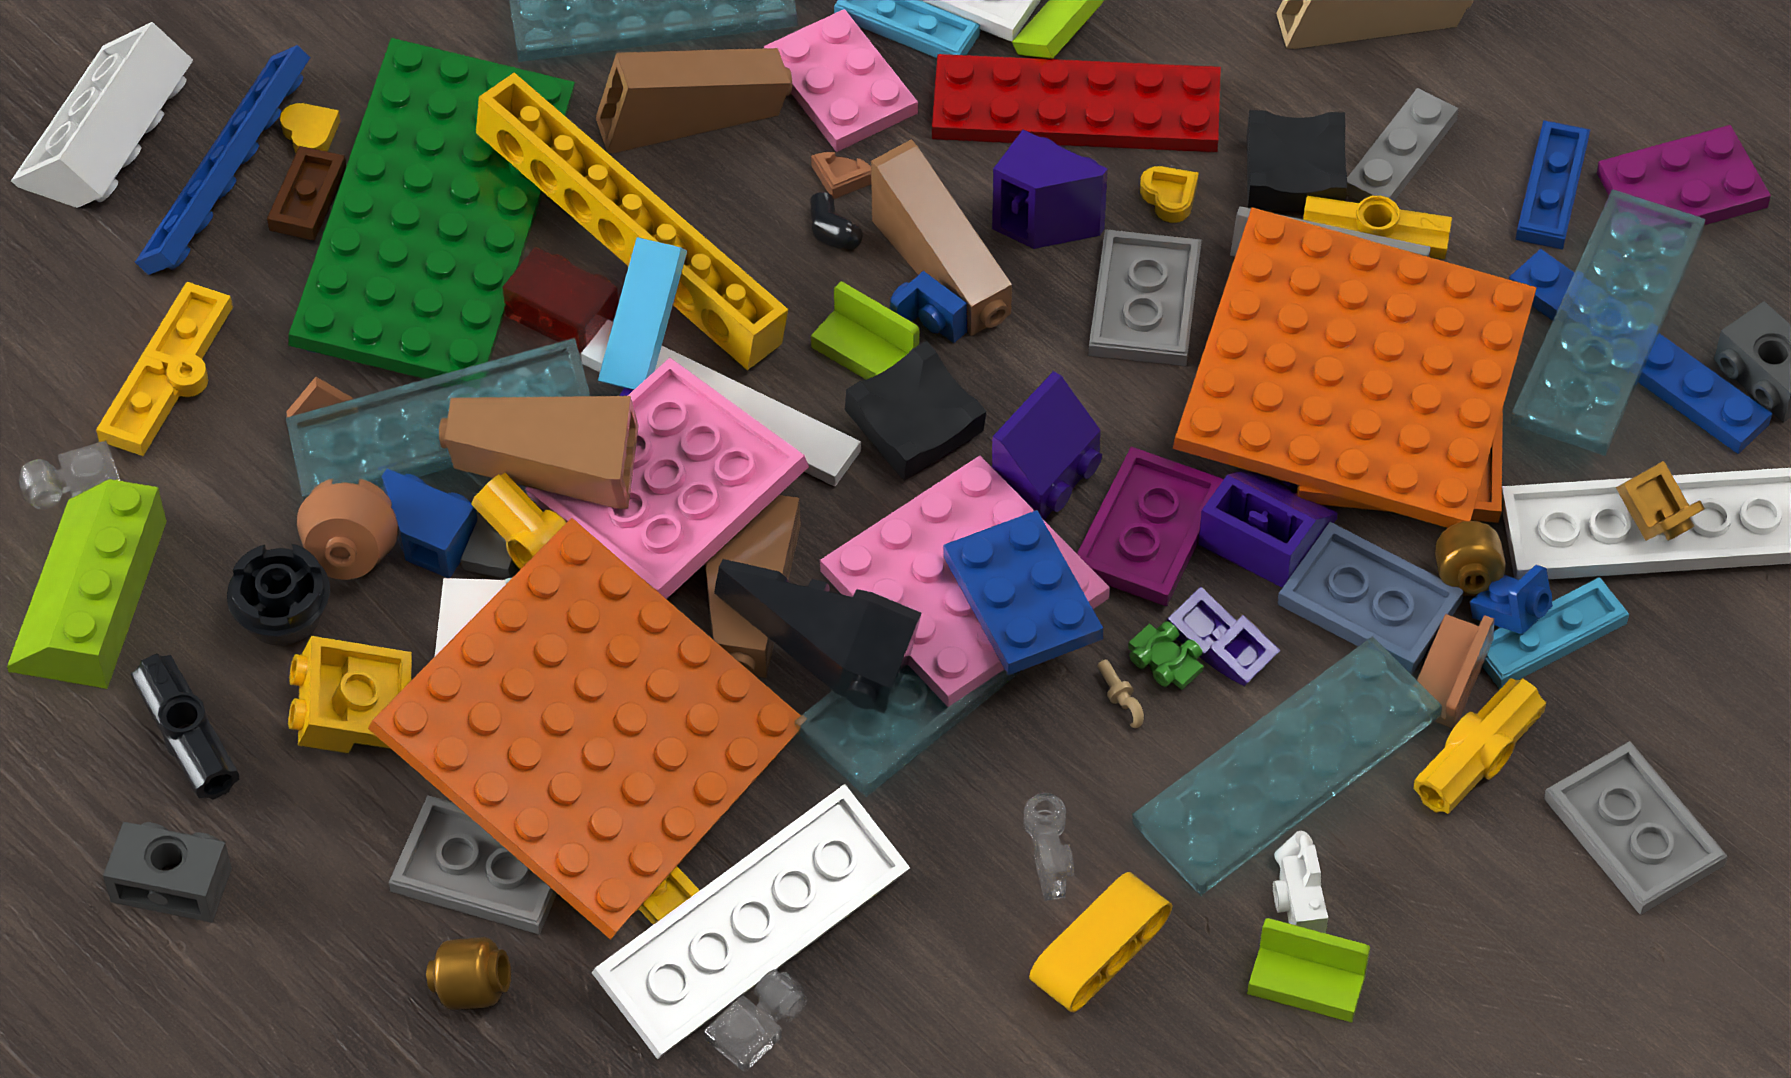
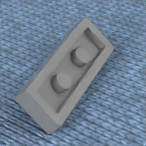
M1417 88L1347 177L1346 195L1360 202L1367 197L1379 195L1395 201L1457 121L1459 108Z

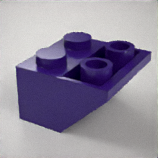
M1022 130L993 168L992 229L1033 249L1100 236L1105 229L1108 169L1089 157H1081L1058 146L1048 138L1038 137L1026 130Z
M1243 470L1228 474L1201 510L1198 545L1283 588L1329 522L1334 523L1337 520L1338 513L1323 505L1298 497L1297 492L1262 474Z

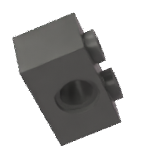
M1763 301L1721 330L1714 361L1718 363L1726 376L1738 381L1753 395L1758 404L1770 410L1784 423L1791 418V324Z
M123 821L103 878L112 903L213 923L232 867L226 843L219 841L212 835L200 832L189 835L169 831L156 823L146 822L139 825ZM167 865H178L176 868L172 870H161L163 867Z

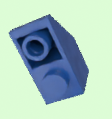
M386 469L382 475L384 491L392 502L391 508L398 522V540L405 560L446 578H451L461 562L462 555L476 525V509L468 499L460 494L453 492L445 493L428 486L423 480L414 475H402Z

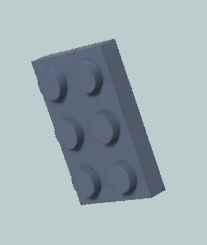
M1329 522L1279 592L1278 605L1394 666L1413 674L1431 648L1445 614L1453 616L1462 603L1464 591L1458 587L1446 585L1441 578Z

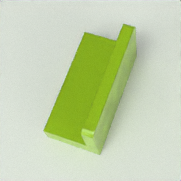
M842 281L834 288V311L811 335V348L865 380L892 367L919 345V327Z
M1266 918L1262 927L1260 948L1248 984L1247 994L1353 1022L1366 977L1370 946Z

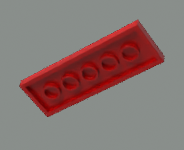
M937 54L932 139L1013 143L1021 131L1026 130L1038 137L1048 138L1057 145L1218 152L1221 67Z

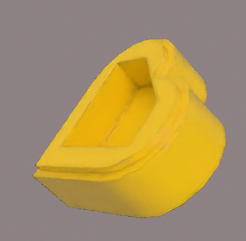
M305 103L289 105L282 111L280 116L282 132L287 139L292 140L295 153H297L299 146L327 152L341 121L339 110Z
M1163 166L1148 168L1141 176L1140 194L1146 202L1155 205V212L1163 221L1169 223L1184 221L1189 217L1192 210L1199 173Z

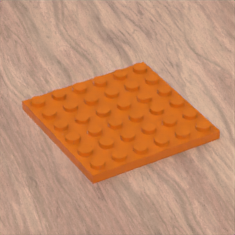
M1252 207L1175 436L1173 449L1446 528L1462 521H1471L1537 287Z
M571 518L372 720L368 729L611 940L676 866L685 859L801 731L807 720L577 521Z

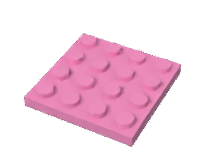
M671 358L667 359L628 395L631 396L639 425L628 509H616L531 487L525 488L528 496L536 502L537 506L544 511L551 510L557 513L566 523L573 518L666 599L809 468L804 454Z
M978 456L820 559V572L842 595L853 597L856 589L873 592L922 613L908 665L949 707L1003 671L1004 667L945 561L943 545L1033 512L1034 510L981 456ZM1044 521L1091 607L1094 609L1108 600L1110 587Z

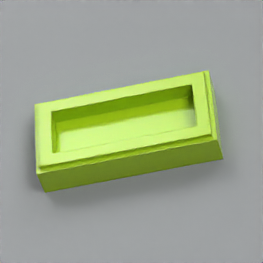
M1049 0L1012 41L1017 54L1053 59L1101 6L1104 0Z

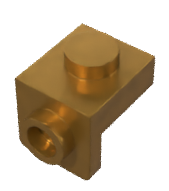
M1664 461L1616 487L1645 541L1661 533L1664 534L1667 541L1681 535L1694 527L1690 517L1705 509L1700 500L1691 505L1688 504Z

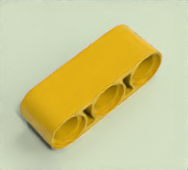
M1126 872L1122 874L1043 951L1030 971V980L1070 1012L1074 1013L1080 1010L1157 934L1171 914L1172 903L1133 873Z

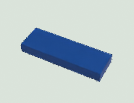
M1543 120L1515 240L1563 250L1588 145L1590 129Z

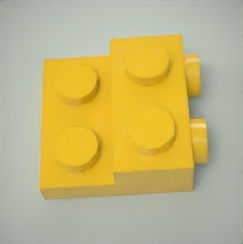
M311 636L302 654L294 655L289 675L290 685L299 686V699H293L288 716L289 729L298 730V746L349 753L354 743L390 748L372 733L368 727L372 720L411 681L412 652Z

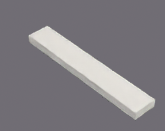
M607 320L581 353L582 364L600 372L613 326L612 321ZM661 346L656 369L669 358L676 361L804 454L809 468L804 472L836 486L861 452V441Z

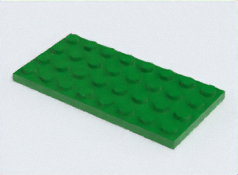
M391 38L289 332L288 346L481 392L543 191L476 134L479 96L515 72L567 117L574 94L575 82Z

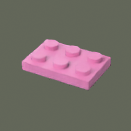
M845 9L764 46V48H778L784 66L788 67L792 74L791 94L836 152L918 114V101Z

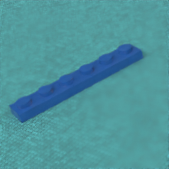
M298 45L271 56L136 259L135 263L148 275L165 268L175 269L186 259L190 252V248L187 246L194 234L202 231L213 218V212L210 211L217 199L225 196L236 183V178L233 176L240 165L247 162L257 151L259 144L256 140L261 132L268 129L280 116L281 109L279 105L284 97L293 93L303 81L304 77L300 73L311 57Z
M1542 249L1538 250L1509 276V280L1537 287L1532 307L1737 454L1769 426L1772 416L1770 411Z

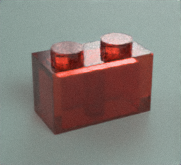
M534 247L502 287L504 303L506 304V317L579 353L583 352L607 320L614 322L619 304L617 286L613 285L606 277L599 274L592 275L572 265L563 256L558 254L551 255L537 247Z

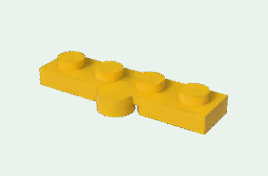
M190 282L185 283L98 425L96 432L99 442L144 456L179 396H196L207 387L208 375L202 358L233 309L230 295Z

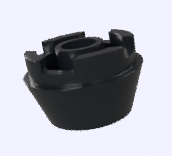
M292 544L293 550L285 548L266 550L265 545H260L250 550L235 564L233 576L227 589L228 607L235 620L257 639L270 645H291L308 637L317 627L330 595V583L324 568L308 550Z

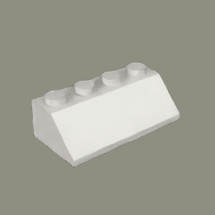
M153 22L103 45L11 182L18 188L76 208L94 200L98 202L104 201L117 187L118 180L115 177L120 169L129 165L139 154L141 146L138 142L144 133L150 132L163 118L164 112L161 108L166 100L174 97L185 85L187 79L183 75L193 59Z

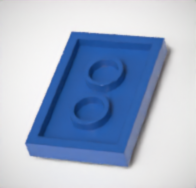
M1038 510L943 545V557L1007 675L1103 640V626Z

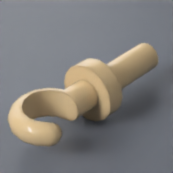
M1102 660L1098 663L1097 667L1110 687L1107 692L1108 698L1112 703H1119L1123 709L1129 708L1131 710L1133 723H1130V726L1132 728L1141 727L1144 721V713L1139 701L1134 697H1130L1133 693L1131 684L1128 681L1121 682L1109 660Z

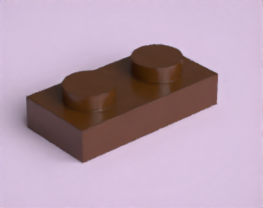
M299 146L267 217L269 231L315 241L347 166L345 155Z

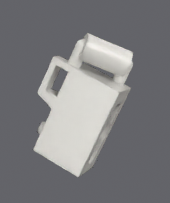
M1297 831L1274 854L1275 860L1280 866L1279 880L1273 881L1276 910L1278 913L1287 912L1289 924L1326 933L1328 915L1321 888V871L1315 845H1313L1311 837L1306 832Z

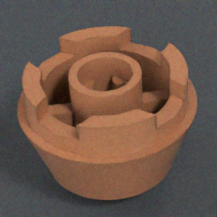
M328 479L316 486L301 504L297 514L298 533L304 549L308 550L317 559L318 563L327 573V576L341 580L359 578L370 572L391 552L397 541L398 522L391 508L392 502L381 488L367 480L359 479L358 484L347 482L332 484L333 479Z

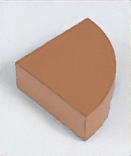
M823 152L811 156L812 168L827 192L834 199L871 185V166L864 160L857 158V161L835 156V152Z
M315 377L286 413L287 420L295 425L321 428L344 421L358 408L354 398Z

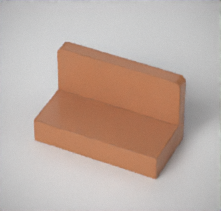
M1445 614L1407 702V712L1450 728L1455 727L1461 718L1493 642L1494 618L1484 615L1480 625L1477 626Z

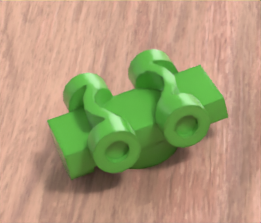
M1165 621L1157 629L1148 624L1128 644V648L1132 651L1129 654L1131 661L1141 669H1144L1149 664L1154 679L1160 685L1167 687L1170 683H1174L1183 690L1203 671V665L1197 661L1202 655L1201 647L1192 639H1188L1180 647L1176 645L1173 641L1179 637V632L1168 621Z

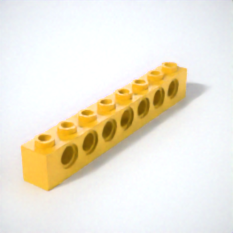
M515 72L479 96L476 134L627 266H629L636 237L682 247L687 250L673 306L746 370H749L782 345L788 308Z

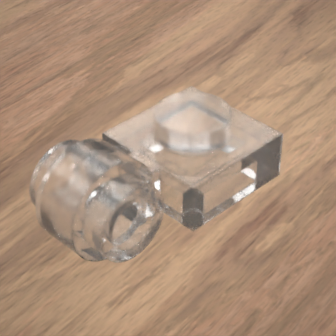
M106 440L59 454L58 459L61 469L58 470L43 459L30 461L22 467L21 475L18 479L25 501L32 504L36 509H48L55 506L60 501L61 496H63L62 493L70 492L73 498L108 479L121 481Z
M1039 793L1031 797L1025 804L1023 823L1026 832L1032 836L1036 867L1044 901L1065 898L1066 877L1074 876V862L1070 845H1060L1059 836L1066 826V807L1063 801L1051 793Z
M775 969L769 971L761 978L754 990V994L759 998L758 1005L755 1006L742 994L704 1030L705 1040L745 1073L782 1038L781 1027L774 1021L777 1022L780 1018H783L786 1022H789L802 1012L808 1001V997L803 993L804 986L787 972L779 973Z

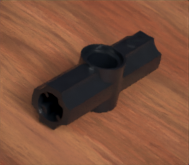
M156 653L141 660L137 669L131 673V679L159 727L168 752L177 759L199 799L211 798L214 800L228 793L234 783L240 780L239 773L210 724L203 702L193 694L171 655L162 656ZM185 724H192L186 728H178Z

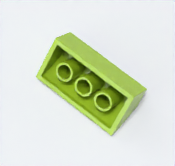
M108 479L68 500L7 665L8 672L108 689L167 522L158 487Z

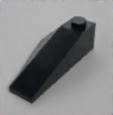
M726 559L722 560L718 568L714 594L836 694L846 697L850 703L859 708L874 709L881 713H886L909 664L921 612L873 592L856 589L853 597L829 592L828 582L811 579L808 586L789 583L788 579L779 571Z

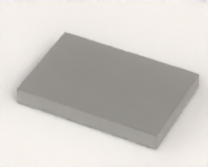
M1105 230L1088 356L1187 366L1202 239Z
M1630 741L1547 788L1545 791L1544 800L1640 915L1726 864L1728 856Z
M429 795L426 797L389 880L390 892L539 935L557 895L552 888L453 802Z

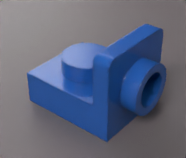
M922 271L910 283L905 282L894 291L890 299V310L911 322L919 317L922 324L929 331L942 334L952 343H955L967 332V303L925 271Z
M1535 565L1520 580L1504 575L1500 580L1491 582L1489 590L1477 594L1470 601L1472 618L1482 621L1483 616L1486 615L1494 618L1495 626L1523 635L1541 617L1545 616L1553 606L1547 568Z

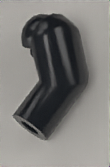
M826 192L814 194L810 198L814 237L818 241L837 249L843 247L847 250L856 249L863 238L862 229L858 225L852 224L849 219L835 214L834 197Z

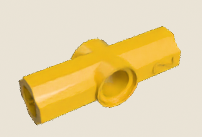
M1381 195L1367 197L1360 203L1307 196L1303 220L1430 246L1429 257L1446 259L1452 217L1401 210L1393 200Z
M506 473L498 474L474 496L471 503L506 540L507 552L519 569L566 524L565 520L551 510L542 511Z
M1510 678L1477 714L1469 712L1460 719L1447 738L1445 748L1414 780L1413 789L1418 793L1424 805L1436 813L1445 812L1449 814L1483 777L1490 780L1499 773L1510 758L1515 743L1545 712L1546 702L1541 698L1535 686L1523 678L1521 680Z

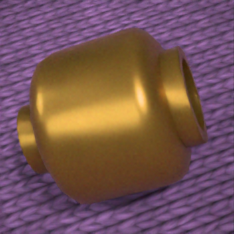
M1462 521L1451 525L1443 531L1436 542L1435 555L1439 576L1446 585L1462 589L1464 591L1463 596H1476L1483 591H1487L1491 582L1498 581L1504 577L1505 558L1502 544L1497 532L1488 524L1478 521Z
M487 937L445 941L440 945L436 952L435 960L428 962L426 978L430 991L432 993L437 992L441 1003L451 1010L485 1008L495 1005L502 993L507 992L509 989L511 967L506 951L498 949L497 944Z

